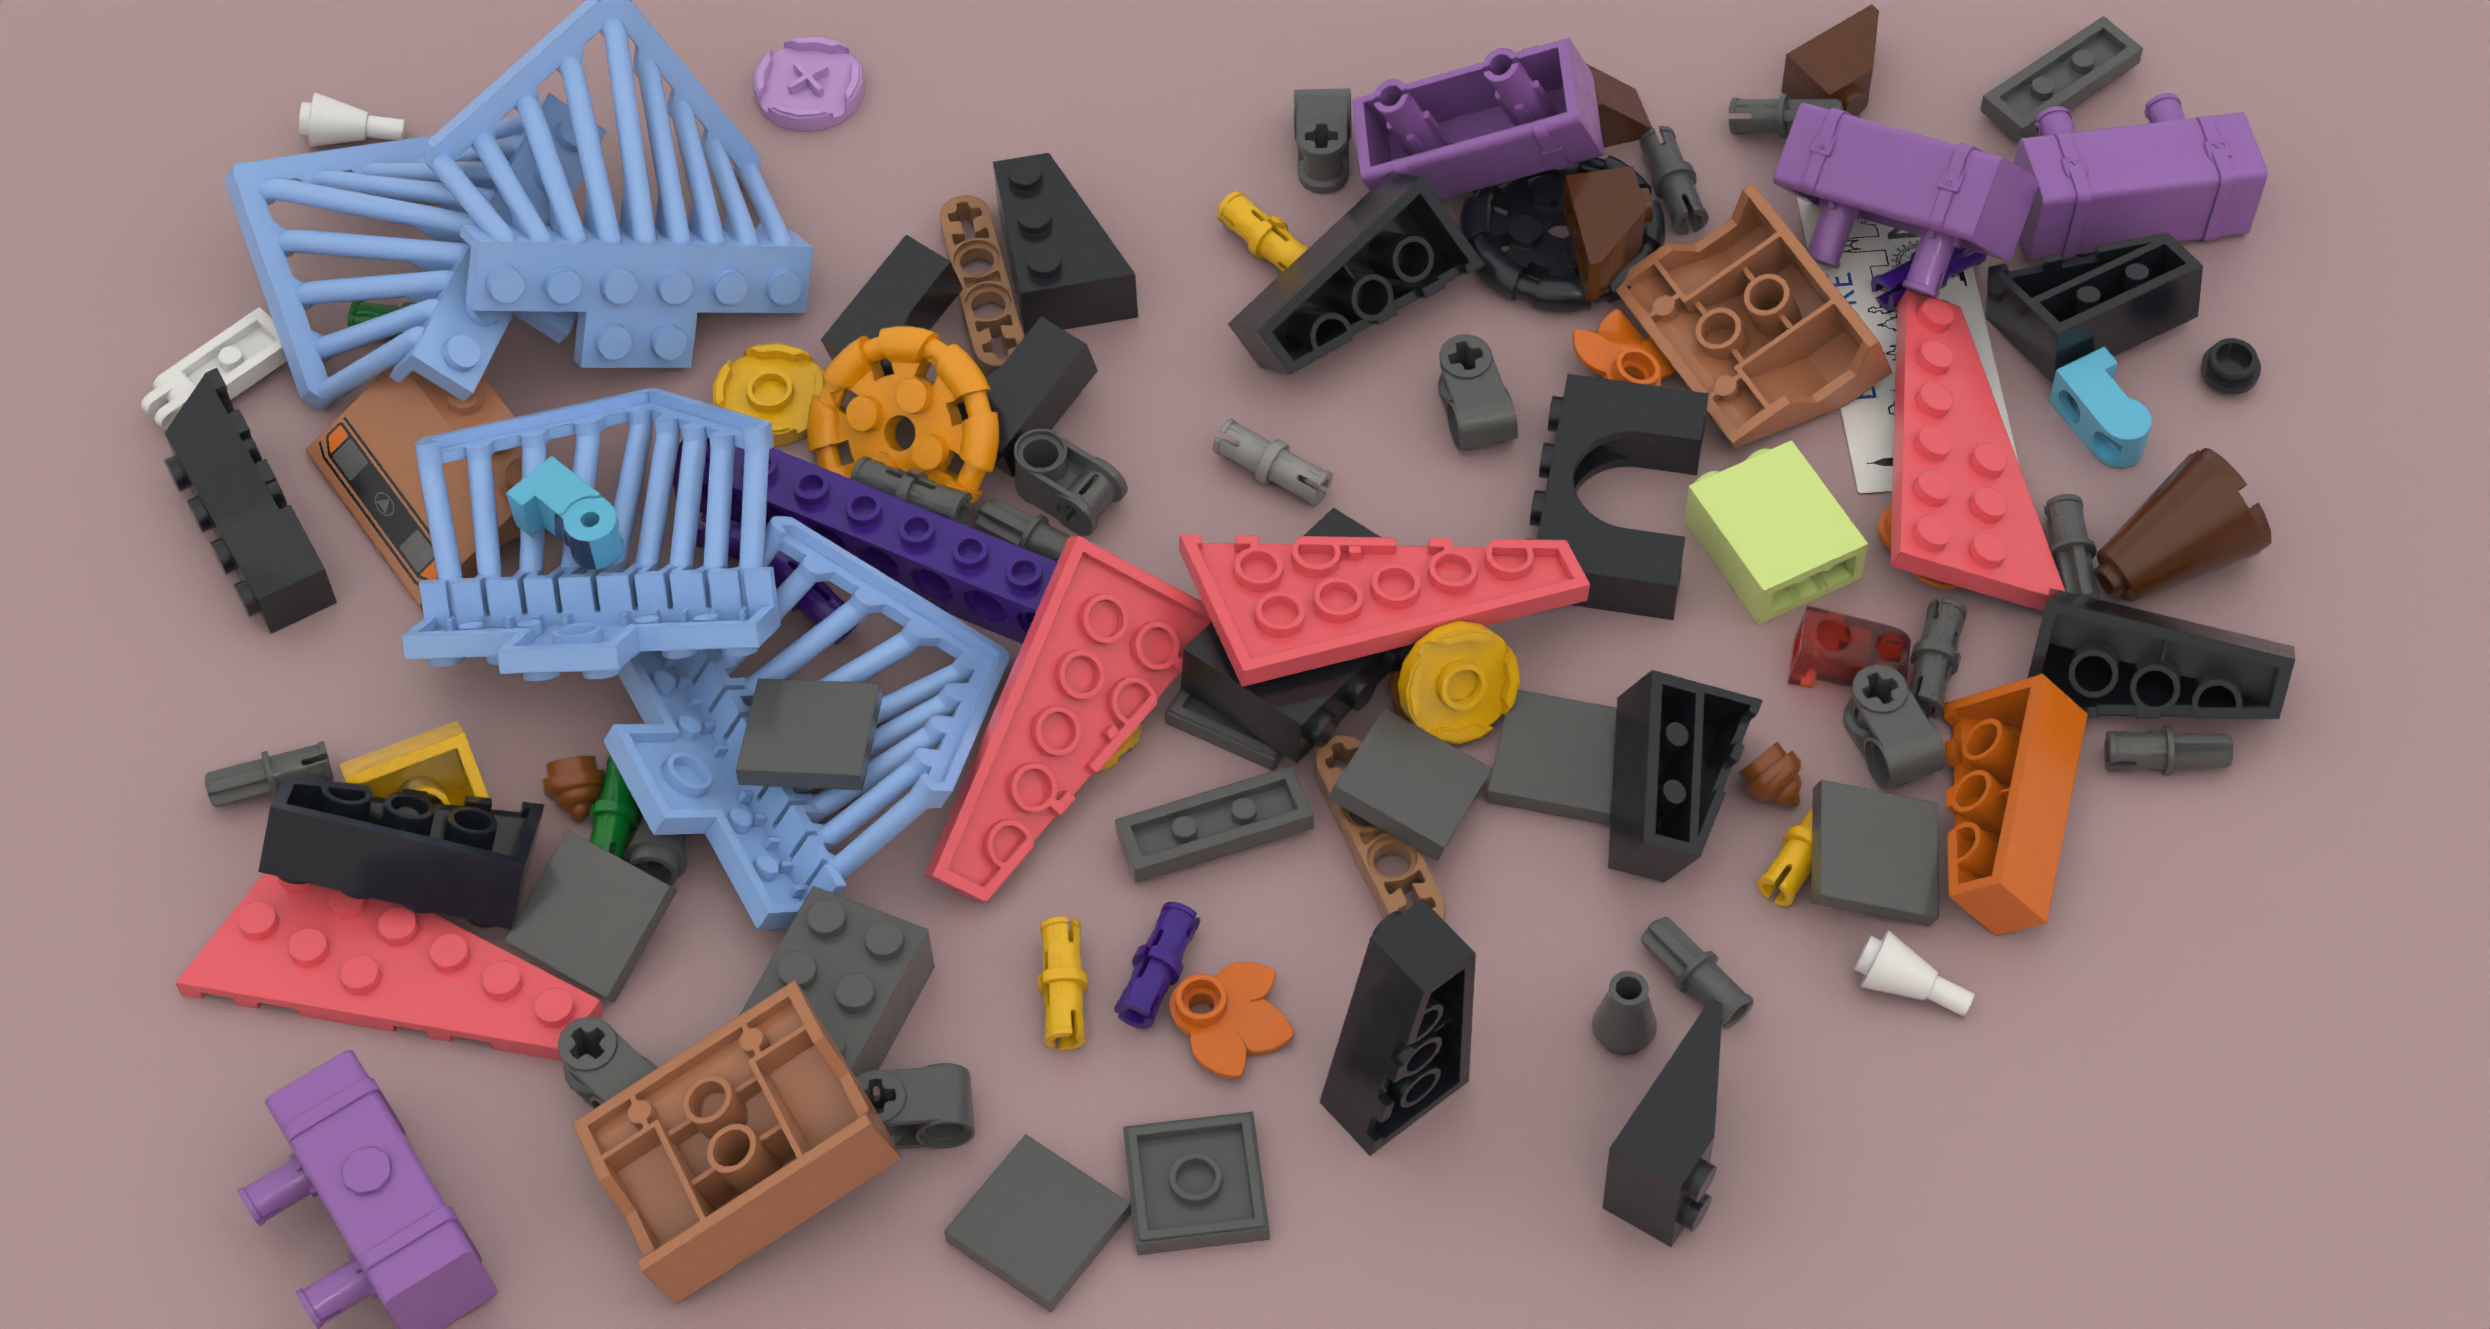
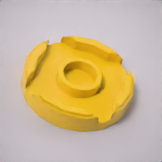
M781 343L756 345L744 350L745 356L738 358L733 363L730 359L720 368L712 384L713 405L771 422L774 447L786 446L807 437V422L812 397L814 395L820 396L826 383V379L822 376L824 370L821 365L819 367L813 362L810 354L801 348Z
M1455 621L1435 627L1415 643L1403 661L1398 681L1401 707L1411 723L1446 743L1462 744L1482 738L1494 729L1491 724L1497 721L1501 714L1506 715V712H1509L1515 703L1520 684L1518 661L1503 638L1480 623Z

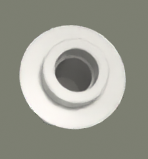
M314 92L312 102H302L299 135L308 136L309 147L363 141L367 137L393 141L404 139L405 119L372 116L367 111Z
M1890 930L1886 931L1881 940L1870 935L1854 967L1855 971L1864 975L1860 983L1862 988L1923 1001L1927 998L1963 1017L1975 996V993L1938 976L1937 970Z

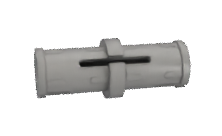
M1232 418L1228 419L1220 428V432L1237 440L1239 446L1216 436L1212 448L1214 453L1223 455L1255 472V479L1267 486L1275 483L1308 501L1314 507L1322 501L1326 493L1307 484L1306 479L1329 488L1333 479L1332 472L1323 470L1307 460L1290 452V446L1279 439L1270 442L1238 424Z

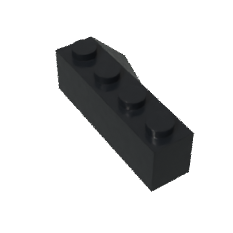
M215 368L204 374L166 430L165 436L173 456L165 459L164 463L178 491L181 492L190 488L194 498L188 500L187 504L201 532L204 533L213 529L218 539L210 542V545L223 572L227 575L236 571L241 579L240 582L233 586L247 615L251 617L260 613L272 634L336 604L337 601L321 560L292 506L287 505L284 494L267 460H262L243 415L239 409L234 411L227 392V386L218 369Z
M2050 588L2027 678L2044 674L2088 714L2087 718H2097V716H2136V718L2161 719V716H2195L2196 719H2280L2295 663L2294 646Z
M284 776L270 806L258 872L277 876L282 881L290 884L309 883L339 890L343 894L356 899L374 898L403 905L405 908L417 913L435 912L466 919L469 923L478 927H500L511 930L522 897L545 804L522 802L520 812L491 809L492 798L466 796L464 806L432 803L428 799L427 791L402 789V792L388 795L387 798L372 797V791L368 785Z

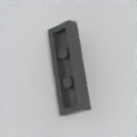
M2103 16L1983 95L1980 111L2019 143L2021 138H2029L2038 132L2035 127L2036 117L2043 110L2054 106H2063L2068 110L2072 109L2139 64L2143 47Z
M1291 765L1115 819V828L1135 883L1313 829L1314 815L1294 767Z

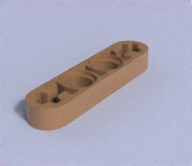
M963 195L952 198L943 205L940 211L941 232L947 258L951 261L963 287V290L957 297L973 358L984 376L987 377L1007 360V358L997 359L996 354L993 352L992 339L1002 337L1004 352L1009 357L1024 338L991 211L987 203L982 199L971 195ZM970 220L974 228L975 238L965 240L960 221ZM974 259H984L992 264L991 269L982 274L973 275L967 273L962 268L968 261ZM986 302L998 303L1004 307L1003 312L993 318L979 317L974 313V310L980 304Z
M1333 736L1324 747L1317 749L1315 757L1317 784L1383 919L1394 911L1400 910L1404 913L1407 910V902L1404 895L1412 891L1414 905L1423 899L1445 921L1446 906L1444 898L1421 852L1375 825L1367 827L1355 823L1350 817V811L1328 799L1334 785L1343 773L1340 767H1333V762L1342 759L1348 765L1362 743L1360 739L1354 736ZM1397 854L1404 857L1410 867L1403 874L1392 877L1380 873L1374 864L1383 855Z

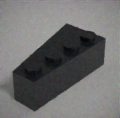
M1390 172L1228 323V326L1259 367L1291 375L1353 340L1352 336L1373 324L1380 325L1396 316V311L1419 298L1432 296L1444 289V284L1462 274L1469 275L1485 266V264L1423 177Z
M1423 899L1404 913L1400 910L1392 912L1373 931L1320 1099L1323 1107L1369 1156L1469 1082L1476 953Z

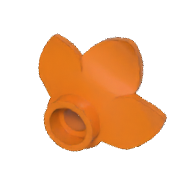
M1619 309L1612 310L1603 319L1596 333L1583 329H1575L1573 331L1572 342L1575 354L1586 367L1601 375L1603 379L1660 387L1662 380L1672 377L1677 373L1652 339L1649 337L1645 340Z
M1237 962L1229 964L1214 977L1208 974L1189 976L1174 989L1169 1001L1171 1019L1180 1031L1190 1035L1193 1057L1202 1067L1223 1078L1239 1079L1242 1077L1246 1067L1247 1054L1262 1055L1272 1053L1281 1049L1293 1039L1294 1030L1290 1022L1282 1012L1265 999L1275 982L1276 971L1274 969L1252 962ZM1197 1004H1207L1213 1009L1204 1014L1191 1012V1008Z

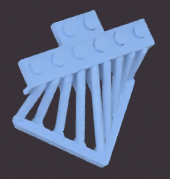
M585 0L426 143L425 162L427 166L436 174L477 224H461L460 236L471 246L465 304L472 311L578 312L573 360L581 368H691L697 313H806L814 247L796 232L787 229L759 171L761 156L632 0ZM598 32L604 36L624 174L619 225L585 70L582 66L584 45ZM628 37L635 44L633 70ZM556 70L562 75L587 190L583 225L538 98V86ZM633 72L639 79L659 192L655 224ZM662 77L671 87L667 105ZM513 108L520 115L549 200V226L544 225L496 141L495 124ZM669 116L673 120L693 203L689 225ZM695 117L704 127L702 139H700ZM470 146L477 152L512 214V225H508L455 162ZM729 158L735 164L734 166L731 165ZM707 164L726 214L723 227L721 224ZM736 177L741 181L760 222L756 229Z
M548 93L539 103L545 115L572 196H574L583 178V172L569 107ZM517 113L495 124L496 141L544 225L549 226V200L520 115ZM597 125L601 143L606 130ZM434 135L235 164L225 176L224 181L298 394L301 400L316 409L325 410L329 408L340 397L393 366L394 368L389 377L400 383L409 373L415 371L464 402L474 393L513 315L557 343H560L569 335L578 317V312L472 311L465 304L471 246L460 236L461 224H477L425 162L426 143ZM470 146L455 162L508 225H512V214L477 152ZM278 200L413 226L434 240L302 229L287 230L273 221L268 205ZM422 204L439 205L443 208L432 207ZM297 252L410 262L425 272L317 280L304 283L292 276L286 257H290ZM407 297L416 302L413 305L325 336L311 330L305 310L315 304ZM402 333L332 376H327L323 362L329 361L333 356Z
M649 388L427 436L414 443L438 579L422 580L419 583L424 619L401 636L405 659H428L430 666L443 667L461 663L465 660V657H486L488 664L499 665L500 674L523 673V679L526 681H544L558 677L561 672L582 671V676L585 679H604L619 674L623 666L643 651H661L662 657L667 659L691 657L703 649H721V654L726 657L750 655L757 652L758 648L781 626L774 568L764 567L769 450L774 447L772 425L769 421L661 389ZM654 421L656 437L636 560L625 570L653 435ZM629 422V432L613 505L618 518V530L623 536L625 546L619 560L607 568L599 570L590 569L584 574L585 568L575 562L570 547L563 542L561 564L548 575H544L545 528L533 537H530L520 529L519 570L513 576L503 577L491 456L497 451L522 446V480L547 460L546 443L549 440L576 434L572 472L595 489L600 450V432L606 427ZM680 430H682L683 446L669 564L659 570ZM707 438H709L711 451L703 566L693 570ZM735 447L744 449L745 452L739 566L728 568ZM467 458L478 574L475 578H463L443 470L444 463Z
M786 516L772 517L765 529L764 567L769 566L779 551L800 563L776 590L780 621L816 582L830 581L852 595L851 598L749 677H729L748 655L726 657L721 654V649H703L691 657L667 659L662 657L661 651L640 652V655L632 658L620 669L618 675L645 724H614L603 740L653 835L705 834L757 930L789 928L813 886L840 896L847 886L845 880L927 809L941 808L953 792L1010 659L1009 652L998 643L796 519ZM882 613L904 628L900 633L818 681L863 683L909 656L919 646H936L956 658L950 665L882 697L877 726L879 727L876 728L870 759H873L868 764L863 790L825 789L819 794H807L816 788L738 785L736 766L758 678L787 679L863 621L868 614ZM911 789L908 794L837 855L830 853L837 845ZM858 798L856 801L850 804L847 808L841 811L838 815L832 818L825 825L818 824L823 819L827 818L834 812L838 811L845 805L849 804L850 802Z

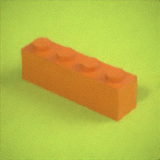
M2044 674L1944 703V720L1952 726V738L1945 742L1946 762L1953 767V786L1946 789V808L1954 814L1955 827L1947 833L1949 897L1995 936L2047 923L2088 716L2081 707Z

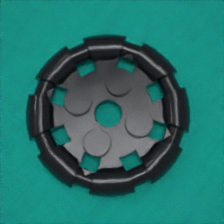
M1611 155L1606 160L1596 157L1574 163L1572 167L1557 171L1552 169L1473 191L1474 196L1468 197L1464 201L1460 214L1459 229L1485 264V266L1475 271L1476 274L1494 291L1511 301L1520 298L1534 303V309L1549 312H1578L1590 310L1591 304L1607 300V302L1613 303L1619 300L1620 297L1616 290L1624 282L1630 268L1664 245L1665 220L1661 204L1656 200H1652L1653 220L1644 224L1642 248L1599 299L1589 301L1586 300L1580 275L1577 276L1579 271L1569 235L1566 238L1553 236L1548 230L1556 226H1566L1563 215L1565 175L1628 167L1629 165ZM1635 171L1639 188H1648L1651 195V186ZM1537 177L1533 180L1530 187L1527 179ZM1493 207L1508 211L1507 215L1496 212ZM1509 246L1510 250L1504 252L1501 248Z

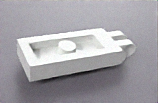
M260 307L249 313L161 373L153 383L154 390L143 398L141 408L150 417H154L155 422L163 430H167L204 374L215 368L218 369L227 386L230 400L235 398L287 362L273 319Z

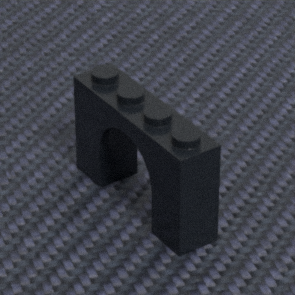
M905 235L821 338L831 360L846 346L861 336H867L870 339L878 337L880 330L883 328L914 326L931 330L963 290L951 261L910 236ZM1043 317L1038 319L1007 360L995 372L986 377L991 391L986 393L992 412H998L999 446L994 467H997L1013 478L1015 477L1014 445L1018 438L1025 432L1037 428L1052 430L1098 371L1086 343ZM888 359L881 360L884 376L894 374L891 362ZM964 402L957 404L962 421L968 419Z
M1568 374L1564 396H1552L1548 431L1557 432L1555 444L1545 442L1543 444L1539 478L1548 479L1546 491H1534L1530 526L1539 527L1537 540H1566L1588 579L1590 589L1587 601L1571 604L1572 606L1674 620L1685 537L1622 528L1608 524L1591 514L1581 503L1576 493L1594 475L1617 467H1639L1697 476L1709 393Z
M1334 507L1304 535L1380 537ZM1211 622L1183 649L1180 688L1292 761L1298 763L1315 746L1318 748L1324 747L1335 734L1339 722L1352 709L1359 711L1365 707L1373 696L1377 684L1389 673L1393 674L1394 671H1401L1403 661L1415 644L1242 687Z

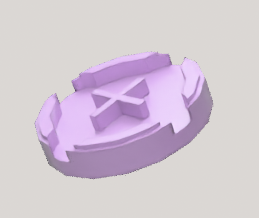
M820 36L797 37L784 42L785 48L778 50L774 54L771 49L761 58L754 71L755 98L763 115L779 127L798 132L822 131L842 123L857 110L864 96L863 69L857 56L855 59L854 56L849 54L848 47L839 41Z

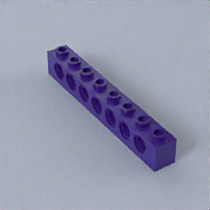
M707 438L700 512L703 514L707 511L711 451L709 438ZM683 439L678 446L673 478L676 499ZM735 447L731 519L741 522L745 452L744 449ZM775 448L769 450L766 525L774 516L792 517L950 615L1023 644L1057 565L1056 561Z

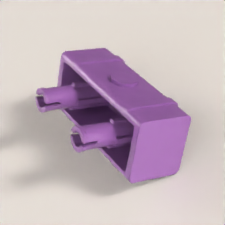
M1570 38L1541 46L1536 45L1516 53L1508 48H1498L1490 52L1484 62L1407 84L1397 79H1390L1381 83L1374 93L1352 99L1360 174L1363 183L1369 191L1392 172L1423 177L1438 200H1443L1548 170H1563L1572 167L1574 163L1604 155L1593 75Z
M2164 93L2153 97L2146 103L2144 113L2149 120L2147 124L2076 132L2071 120V113L2067 108L2054 106L2043 110L2037 115V122H2035L2036 130L2040 136L2021 138L2014 159V164L2039 180L2037 192L2019 238L2025 259L2027 261L2042 259V256L2057 253L2061 254L2062 259L2075 258L2078 254L2094 253L2096 246L2162 233L2170 234L2177 242L2193 240L2208 242L2215 241L2218 237L2249 234L2267 180V168L2245 113L2209 115L2186 119L2178 96L2172 93Z
M1804 102L1800 104L1773 177L1774 184L1822 209L1807 252L1815 262L1839 268L1840 259L1855 219L1860 220L1862 218L1916 234L1921 239L1907 278L1902 286L1933 298L1939 297V290L1955 248L1960 249L1961 247L2005 261L2011 260L2039 185L2038 178L2013 162L2000 156L1985 153L1975 146L1964 143L1956 145L1862 119L1841 109H1826Z
M352 1050L340 1053L271 1094L266 1099V1106L294 1153L289 1155L291 1160L245 1188L241 1187L238 1189L240 1197L260 1227L265 1224V1221L308 1195L312 1194L314 1198L319 1195L352 1251V1254L348 1256L349 1262L308 1287L296 1291L299 1300L317 1329H320L326 1322L369 1296L373 1300L379 1297L399 1329H443L497 1294L495 1285L481 1264V1255L451 1206L445 1204L405 1138L406 1133L376 1081L367 1075Z

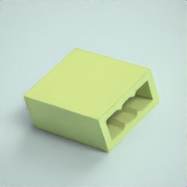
M1792 440L1773 449H1760L1751 454L1745 461L1721 472H1708L1688 486L1684 521L1758 625L1862 579L1868 548L1867 541Z

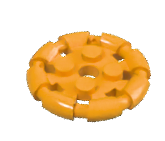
M914 326L883 328L880 330L878 337L870 339L867 336H861L840 351L822 374L826 379V383L820 396L814 395L812 397L807 422L808 454H815L818 466L847 478L851 477L855 464L863 456L904 471L914 468L925 472L928 479L936 483L969 492L973 497L970 502L974 506L983 493V490L979 487L986 472H992L995 466L999 446L998 412H992L986 393L990 392L991 388L987 379L970 355L956 343L948 346L941 342L940 335L937 332ZM888 359L892 364L894 374L884 376L880 361ZM931 363L936 365V373L938 374L934 383L925 379ZM850 390L858 396L853 398L847 408L841 405L847 391ZM964 402L968 414V419L962 421L957 404ZM905 417L912 421L915 428V439L906 450L898 444L896 439L897 425ZM849 444L854 462L843 466L838 448ZM954 453L959 454V457L965 461L959 475L951 470H947Z

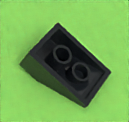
M1712 997L1609 1148L1602 1208L1672 1247L1684 1227L1693 1232L1699 1226L1712 1200V1196L1706 1194V1191L1717 1170V1166L1710 1163L1715 1136L1723 1003Z

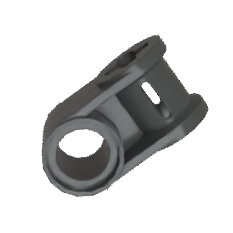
M1350 88L1294 90V129L1298 147V176L1300 183L1312 192H1334L1347 182L1349 175V139L1352 137Z
M1470 334L1449 338L1442 345L1439 353L1442 373L1438 381V391L1447 414L1450 433L1456 449L1464 451L1517 438L1518 426L1514 405L1508 390L1502 383L1488 344L1481 338Z
M1033 429L1021 435L1014 445L1015 487L1019 496L1026 502L1037 506L1058 519L1072 532L1083 536L1092 534L1097 528V518L1111 502H1118L1127 494V483L1114 466L1099 457L1090 455L1062 438L1057 432L1049 429ZM1038 466H1047L1045 468H1035Z
M1879 664L1866 666L1858 671L1852 682V698L1844 709L1843 722L1846 730L1850 733L1865 758L1870 774L1877 785L1883 790H1889L1942 770L1946 765V753L1942 738L1933 723L1925 716L1907 686L1904 677L1895 669Z
M578 1018L569 1023L559 1037L558 1048L560 1058L564 1063L566 1082L592 1109L600 1106L658 1068L649 1059L641 1056L610 1024L600 1018Z
M938 1063L922 1068L871 1070L863 1072L856 1077L875 1109H884V1112L878 1113L897 1149L922 1147L952 1148L963 1145L973 1139L975 1127L971 1075L965 1067L953 1063ZM873 1087H879L880 1095H873Z

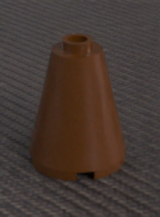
M2204 448L2201 451L2198 449L2194 453L2189 454L2097 552L2099 566L2094 569L2096 578L2102 588L2112 598L2116 599L2121 596L2128 602H2134L2258 555L2272 543L2271 529L2266 515L2259 502L2248 508L2243 497L2238 492L2247 486V483L2225 458L2212 449Z

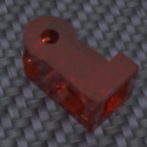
M1807 605L1793 639L1787 683L1812 688L1814 681L1820 680L1851 687L1858 671L1866 666L1876 664L1895 669L1907 682L1911 639L1901 629L1890 625Z

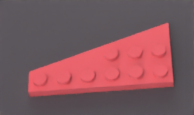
M1906 290L1897 304L1890 566L2044 612L2050 588L2065 591L1961 306Z
M1180 534L1179 552L1242 687L1412 645L1435 627L1455 621L1475 622L1487 626L1587 601L1590 583L1566 540L1492 539L1487 547L1453 546L1452 538H1429L1428 546H1396V538L1300 536L1294 544H1259V535H1235V543H1202V535Z
M1078 535L1068 537L924 873V877L975 902H987L1034 848V841L1056 816H1061L1076 799L1074 797L1076 792L1092 774H1097L1158 704L1157 699L1177 675L1182 673L1183 649L1212 622L1203 602Z
M265 873L175 982L181 995L203 999L205 994L233 998L236 1005L259 1008L261 1003L286 1007L297 1009L299 1016L392 1032H395L397 1027L425 1031L428 1038L452 1042L453 1037L489 1042L492 1049L560 1061L562 1059L559 1054L558 1041L564 1028L578 1018H600L604 1013L601 1001L596 997L434 913H417L405 908L403 905L374 898L356 899L343 894L339 890L309 883L290 884L282 881L277 876Z

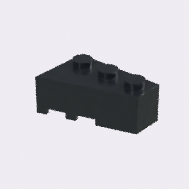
M1050 153L994 161L993 169L997 206L1025 336L1040 317L1045 318L1063 330L1137 318L1138 306L1134 271Z
M2162 233L2096 246L2095 255L2063 261L2060 253L2042 256L2041 265L2009 271L2006 263L1989 266L1986 319L2053 384L2057 369L2104 346L2114 357L2198 317L2203 265L2170 234Z
M1655 670L1648 672L1617 697L1608 858L1609 869L1666 882L1701 857L1726 794L1723 792V788L1732 766L1739 762L1745 747L1741 743L1751 719L1757 716L1763 700Z

